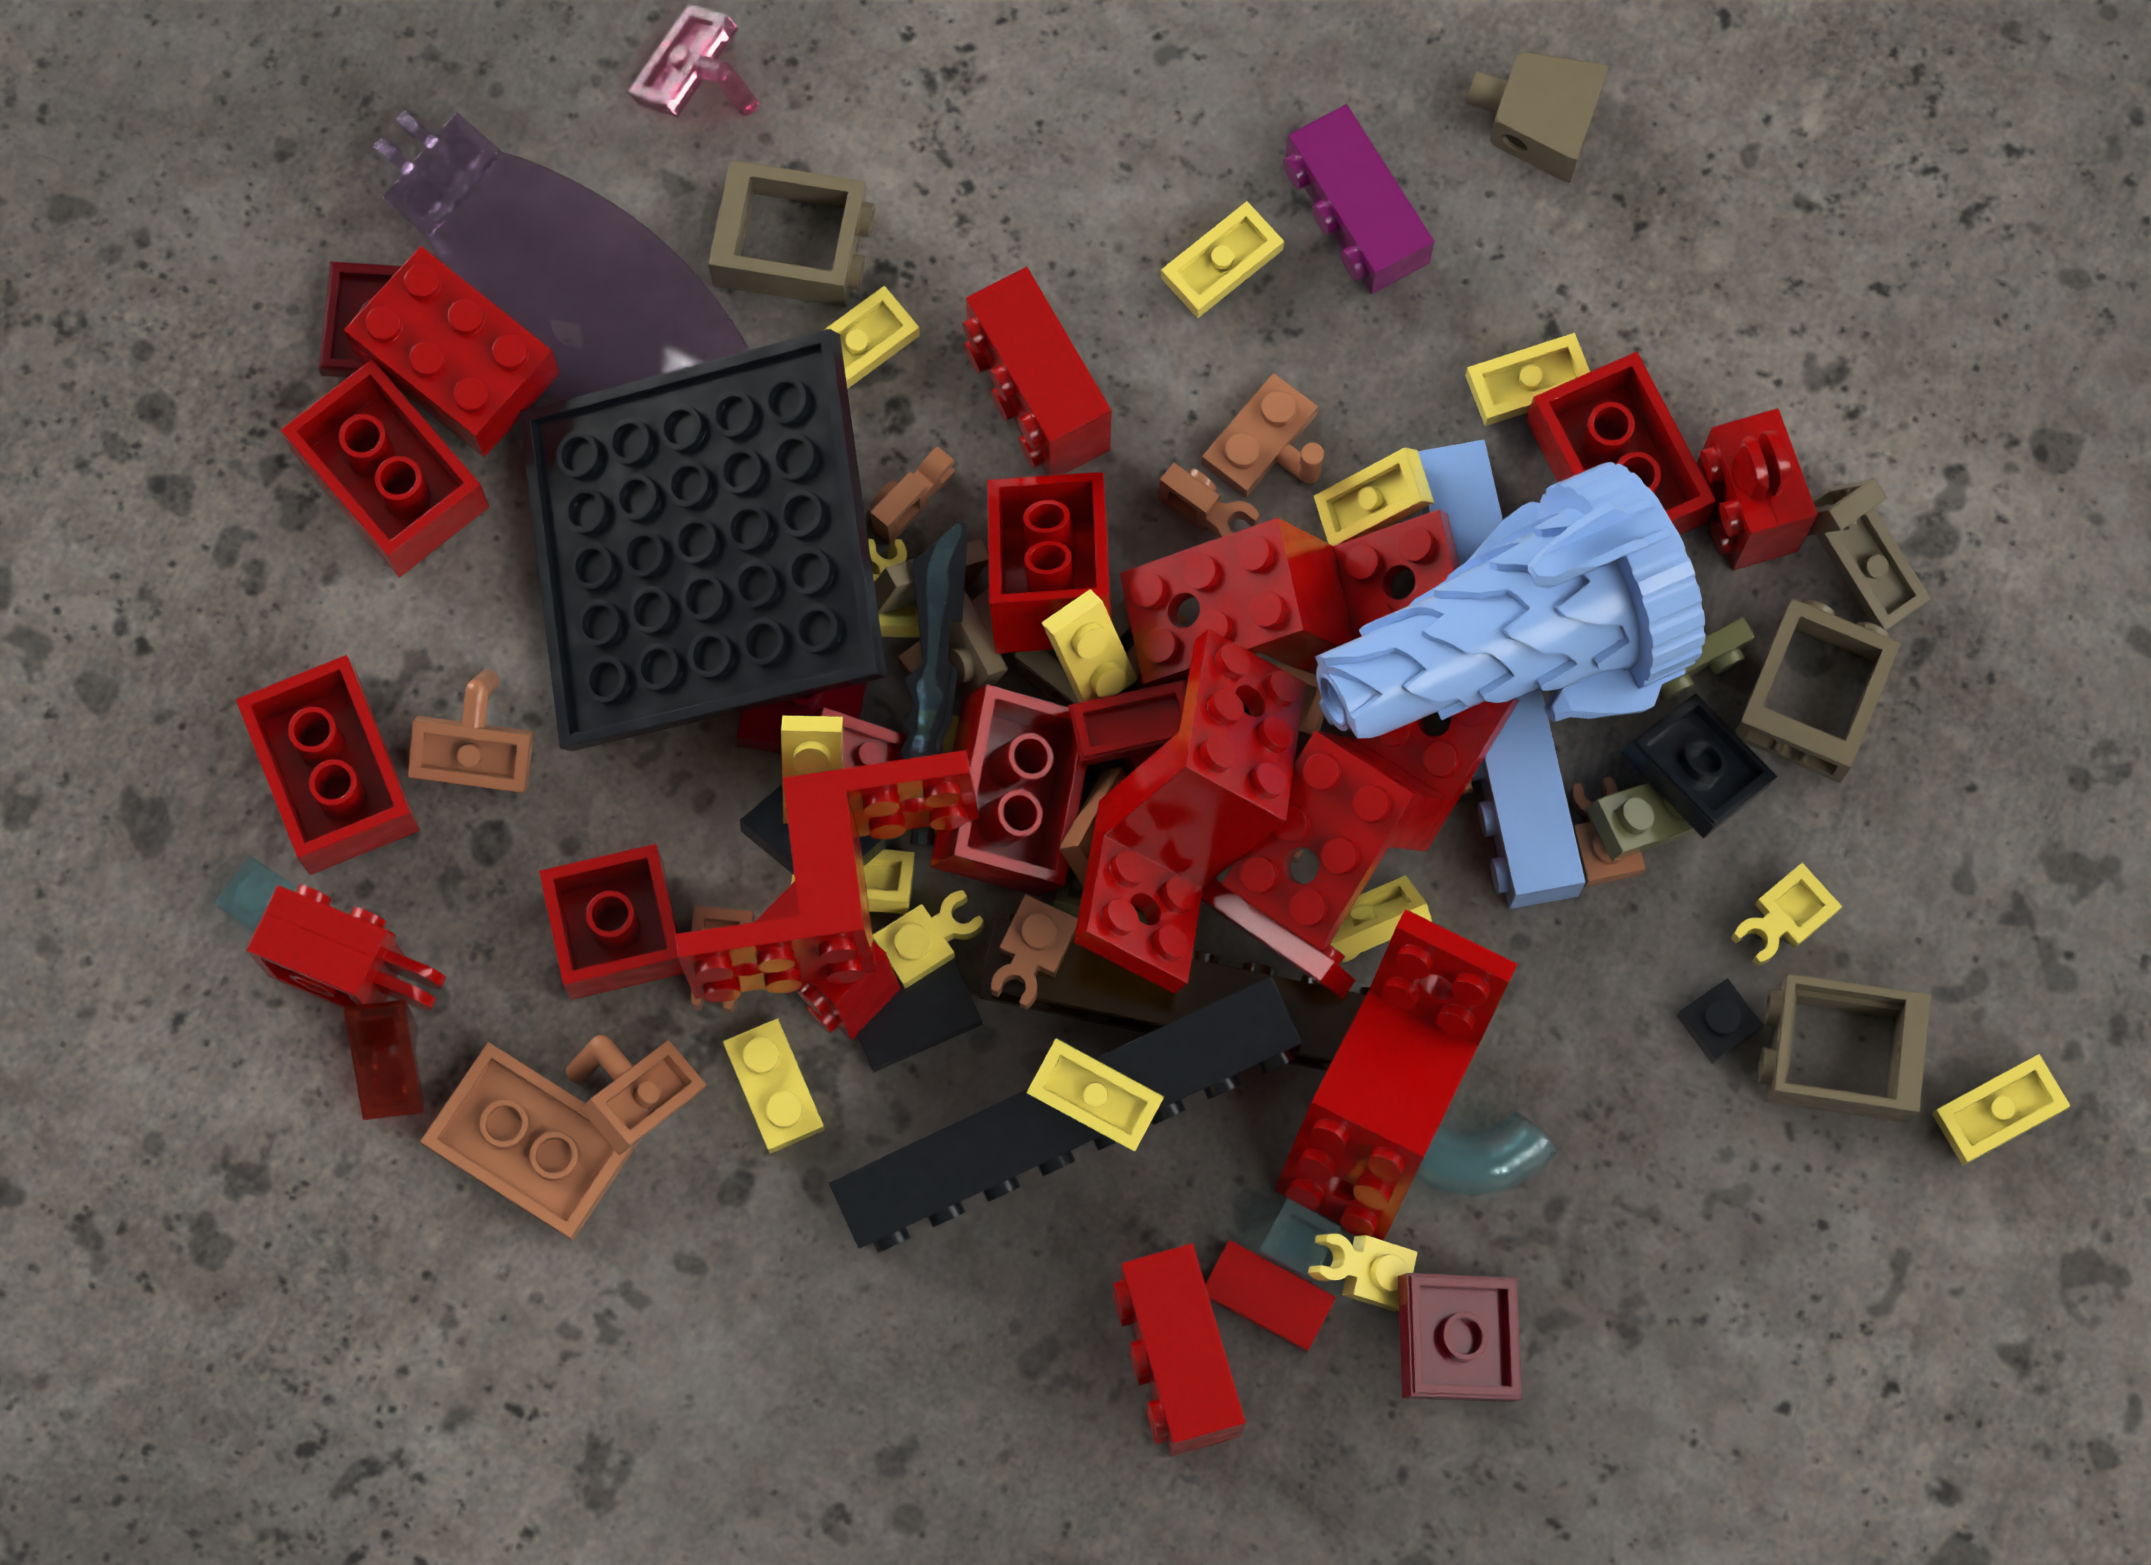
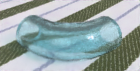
M1516 1111L1512 1112L1499 1126L1487 1134L1472 1137L1454 1134L1440 1124L1415 1178L1432 1189L1467 1196H1477L1512 1189L1543 1168L1556 1155V1150L1550 1140L1537 1126Z

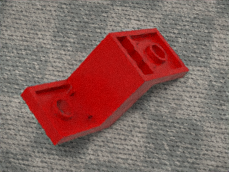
M1438 509L1334 546L1277 517L1119 574L1142 681L1144 685L1153 687L1189 676L1194 641L1208 628L1254 654L1262 653L1296 669L1316 675L1318 663L1315 656L1361 637L1360 628L1374 620L1409 606L1414 599L1445 581L1450 573L1460 567L1448 514ZM1403 570H1412L1415 576L1413 591L1407 597L1396 600L1391 591L1393 579ZM1196 597L1200 605L1199 616L1192 625L1182 628L1177 618L1179 607L1185 600Z
M1209 628L1195 639L1180 731L1099 800L1075 931V943L1174 994L1188 984L1203 887L1282 825L1287 819L1306 682ZM1242 701L1250 710L1251 716L1244 712ZM1134 906L1144 913L1147 925L1139 921L1138 913Z
M1514 698L1501 703L1485 701L1452 715L1447 731L1435 737L1429 735L1424 729L1423 718L1373 738H1350L1315 730L1294 764L1286 821L1233 864L1221 885L1317 949L1326 950L1389 847L1427 852L1519 700ZM1308 848L1317 856L1319 869L1313 880L1303 884L1294 878L1291 871V861L1298 851Z
M963 750L784 777L783 786L799 915L675 934L677 956L695 999L705 998L709 1002H727L737 999L741 996V992L766 989L771 993H787L799 989L802 983L827 979L829 983L847 984L860 980L863 977V973L877 972L860 837L870 835L876 839H891L903 835L907 829L931 826V828L936 830H951L963 826L966 820L979 819L977 799L967 751Z
M1405 909L1393 932L1369 991L1311 1101L1274 1191L1287 1197L1293 1205L1300 1209L1316 1211L1340 1223L1346 1231L1355 1236L1367 1235L1384 1241L1518 963Z

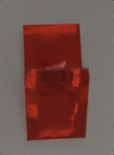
M406 1000L345 1006L344 1015L363 1120L423 1113L425 1102L416 1055L419 1031Z

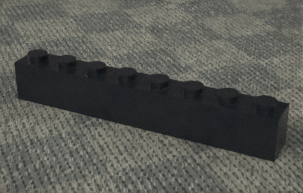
M1271 976L1094 1059L1165 1096L1151 1121L1155 1125L1185 1111L1186 1109L1181 1099L1203 1089L1209 1100L1241 1085L1237 1073L1259 1064L1262 1073L1265 1074L1295 1060L1296 1057L1292 1048L1301 1044L1302 1041ZM1027 1089L828 1183L858 1249L873 1243L877 1253L911 1238L906 1229L911 1224L928 1217L932 1227L938 1226L965 1213L961 1201L983 1192L987 1202L1021 1187L1016 1176L1038 1166L1042 1176H1045L1075 1162L1071 1150L1093 1140L1099 1151L1117 1142L1027 1094Z

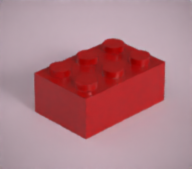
M422 246L413 253L344 329L355 355L365 363L373 359L401 392L483 458L520 419L519 412L528 410L560 374L553 351Z
M1026 266L966 297L967 320L962 322V327L968 341L963 343L964 350L975 371L978 374L986 371L996 388L992 389L990 393L1003 419L1008 421L1014 418L1023 436L1018 438V442L1030 466L1035 469L1041 465L1047 476L1062 475L1110 451L1112 410L1028 267Z
M1634 352L1533 397L1526 422L1557 482H1561L1606 462H1613L1615 465L1621 464L1629 472H1634L1641 478L1643 484L1651 489L1679 535L1707 523L1716 499L1638 352Z
M373 359L280 429L293 455L398 578L490 507L481 484Z
M1104 472L987 480L989 605L995 653L1054 650L1042 622L1090 589L1103 601L1113 623Z
M347 655L235 699L296 856L309 875L420 831L359 675Z
M986 684L962 699L952 752L967 751L977 799L979 819L966 820V823L959 828L937 830L930 867L1040 897L1065 885L1068 862L1059 847L1078 816L1087 766L1081 767L1068 707Z
M1193 1243L1121 1263L1120 1281L1113 1283L1114 1291L1112 1296L1121 1327L1133 1325L1137 1340L1130 1342L1131 1350H1129V1355L1138 1386L1149 1383L1154 1400L1147 1402L1148 1409H1146V1414L1155 1444L1167 1443L1170 1457L1241 1437L1246 1421Z

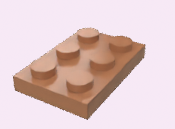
M487 1042L420 1143L573 1242L640 1140L619 1156L580 1110L586 1103L490 1042Z

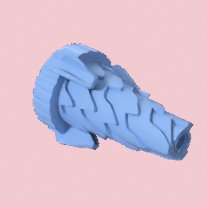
M1606 462L1553 484L1546 489V493L1542 495L1540 503L1529 502L1506 517L1477 551L1463 565L1450 573L1445 581L1414 599L1409 606L1366 624L1359 629L1361 637L1315 656L1318 663L1316 670L1317 683L1322 697L1319 706L1330 725L1334 724L1341 731L1351 728L1357 738L1381 736L1435 712H1438L1440 719L1443 720L1482 702H1507L1540 687L1542 691L1552 690L1544 706L1545 713L1551 722L1569 717L1592 719L1635 714L1651 709L1655 706L1662 684L1684 675L1686 668L1695 664V660L1700 658L1702 654L1701 647L1705 643V615L1701 604L1702 597L1695 579L1691 560L1686 554L1684 543L1655 494L1649 487L1643 484L1641 478L1634 472H1629L1621 464L1615 465L1613 462Z

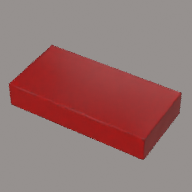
M1185 680L1068 705L1081 767L1160 749L1180 731L1187 689Z
M1230 1239L1205 1284L1211 1302L1308 1353L1337 1298Z

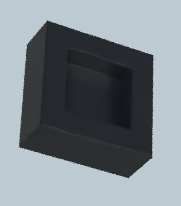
M1728 978L1683 1008L1677 1015L1712 1064L1755 1035L1763 1027V1024Z

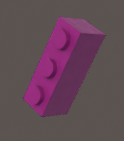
M1347 104L1288 135L1286 156L1283 159L1285 172L1296 189L1299 190L1304 187L1314 203L1311 206L1313 216L1323 233L1326 235L1333 233L1343 249L1340 252L1342 262L1353 280L1358 281L1362 279L1372 295L1430 263L1435 241Z

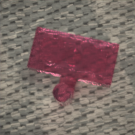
M688 4L628 91L638 105L677 118L704 79L717 83L743 116L751 115L759 106L758 99L729 63L718 60L738 31V28L728 15Z

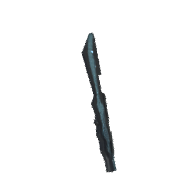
M964 523L954 525L912 561L923 664L905 678L913 707L902 723L908 732L900 752L903 759L943 754V741L952 722L958 669L948 662L950 620L962 622L968 539V527ZM931 826L911 829L910 844L933 846L935 829L931 828Z

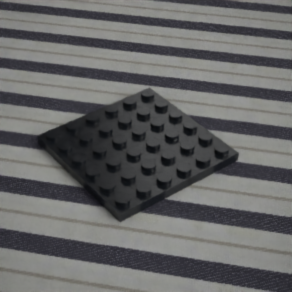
M826 329L519 412L561 749L576 751L887 677L839 333Z

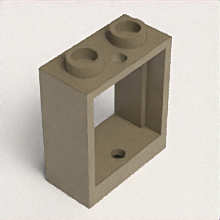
M730 160L708 264L713 286L847 308L850 288L860 289L863 279L865 256L857 254L861 236H871L875 216V203L867 202L865 181ZM755 194L845 208L833 270L742 256Z
M1791 598L1780 619L1734 732L1750 746L1841 783L1852 767L1901 642L1889 638V633L1875 624L1869 622H1857L1854 624L1835 616L1834 610L1824 603L1811 599H1805L1801 602ZM1794 630L1875 662L1844 740L1763 707Z
M1787 974L1777 990H1769L1766 999L1764 1024L1773 1026L1771 1048L1763 1047L1758 1067V1083L1767 1084L1765 1102L1909 1123L1920 1112L1931 995ZM1796 1004L1894 1018L1886 1097L1788 1083Z

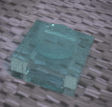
M249 856L215 901V904L220 910L255 933L277 885L294 892L297 887L252 856Z
M1287 1198L1257 1255L1311 1283L1314 1278L1308 1274L1309 1266L1321 1265L1329 1251L1328 1247L1314 1243L1316 1235L1338 1234L1341 1227Z

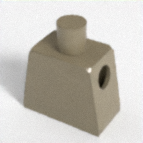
M1521 52L1516 56L1508 81L1476 71L1466 104L1497 113L1490 137V142L1495 147L1563 181L1571 183L1609 66L1595 62Z

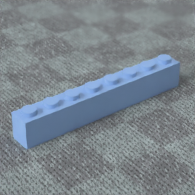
M1485 439L1418 451L1434 500L1433 504L1420 510L1421 515L1438 509L1448 514L1460 566L1477 551L1481 544L1503 521ZM1541 687L1516 698L1519 700L1518 704L1472 777V781H1481L1485 799L1483 802H1478L1481 830L1484 837L1493 836L1497 852V858L1490 860L1493 884L1497 894L1506 893L1509 909L1578 897L1586 883L1550 724L1545 713V702Z

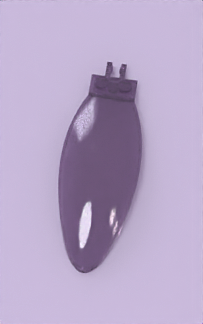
M403 110L396 119L400 122V127L412 138H418L426 145L425 149L412 163L402 155V151L390 140H384L380 137L373 145L376 150L403 172L382 198L428 237L437 259L553 351L560 374L545 391L557 401H563L750 350L730 316L707 286L651 230L614 203L574 180L524 158L502 152L458 112L434 136L407 111Z

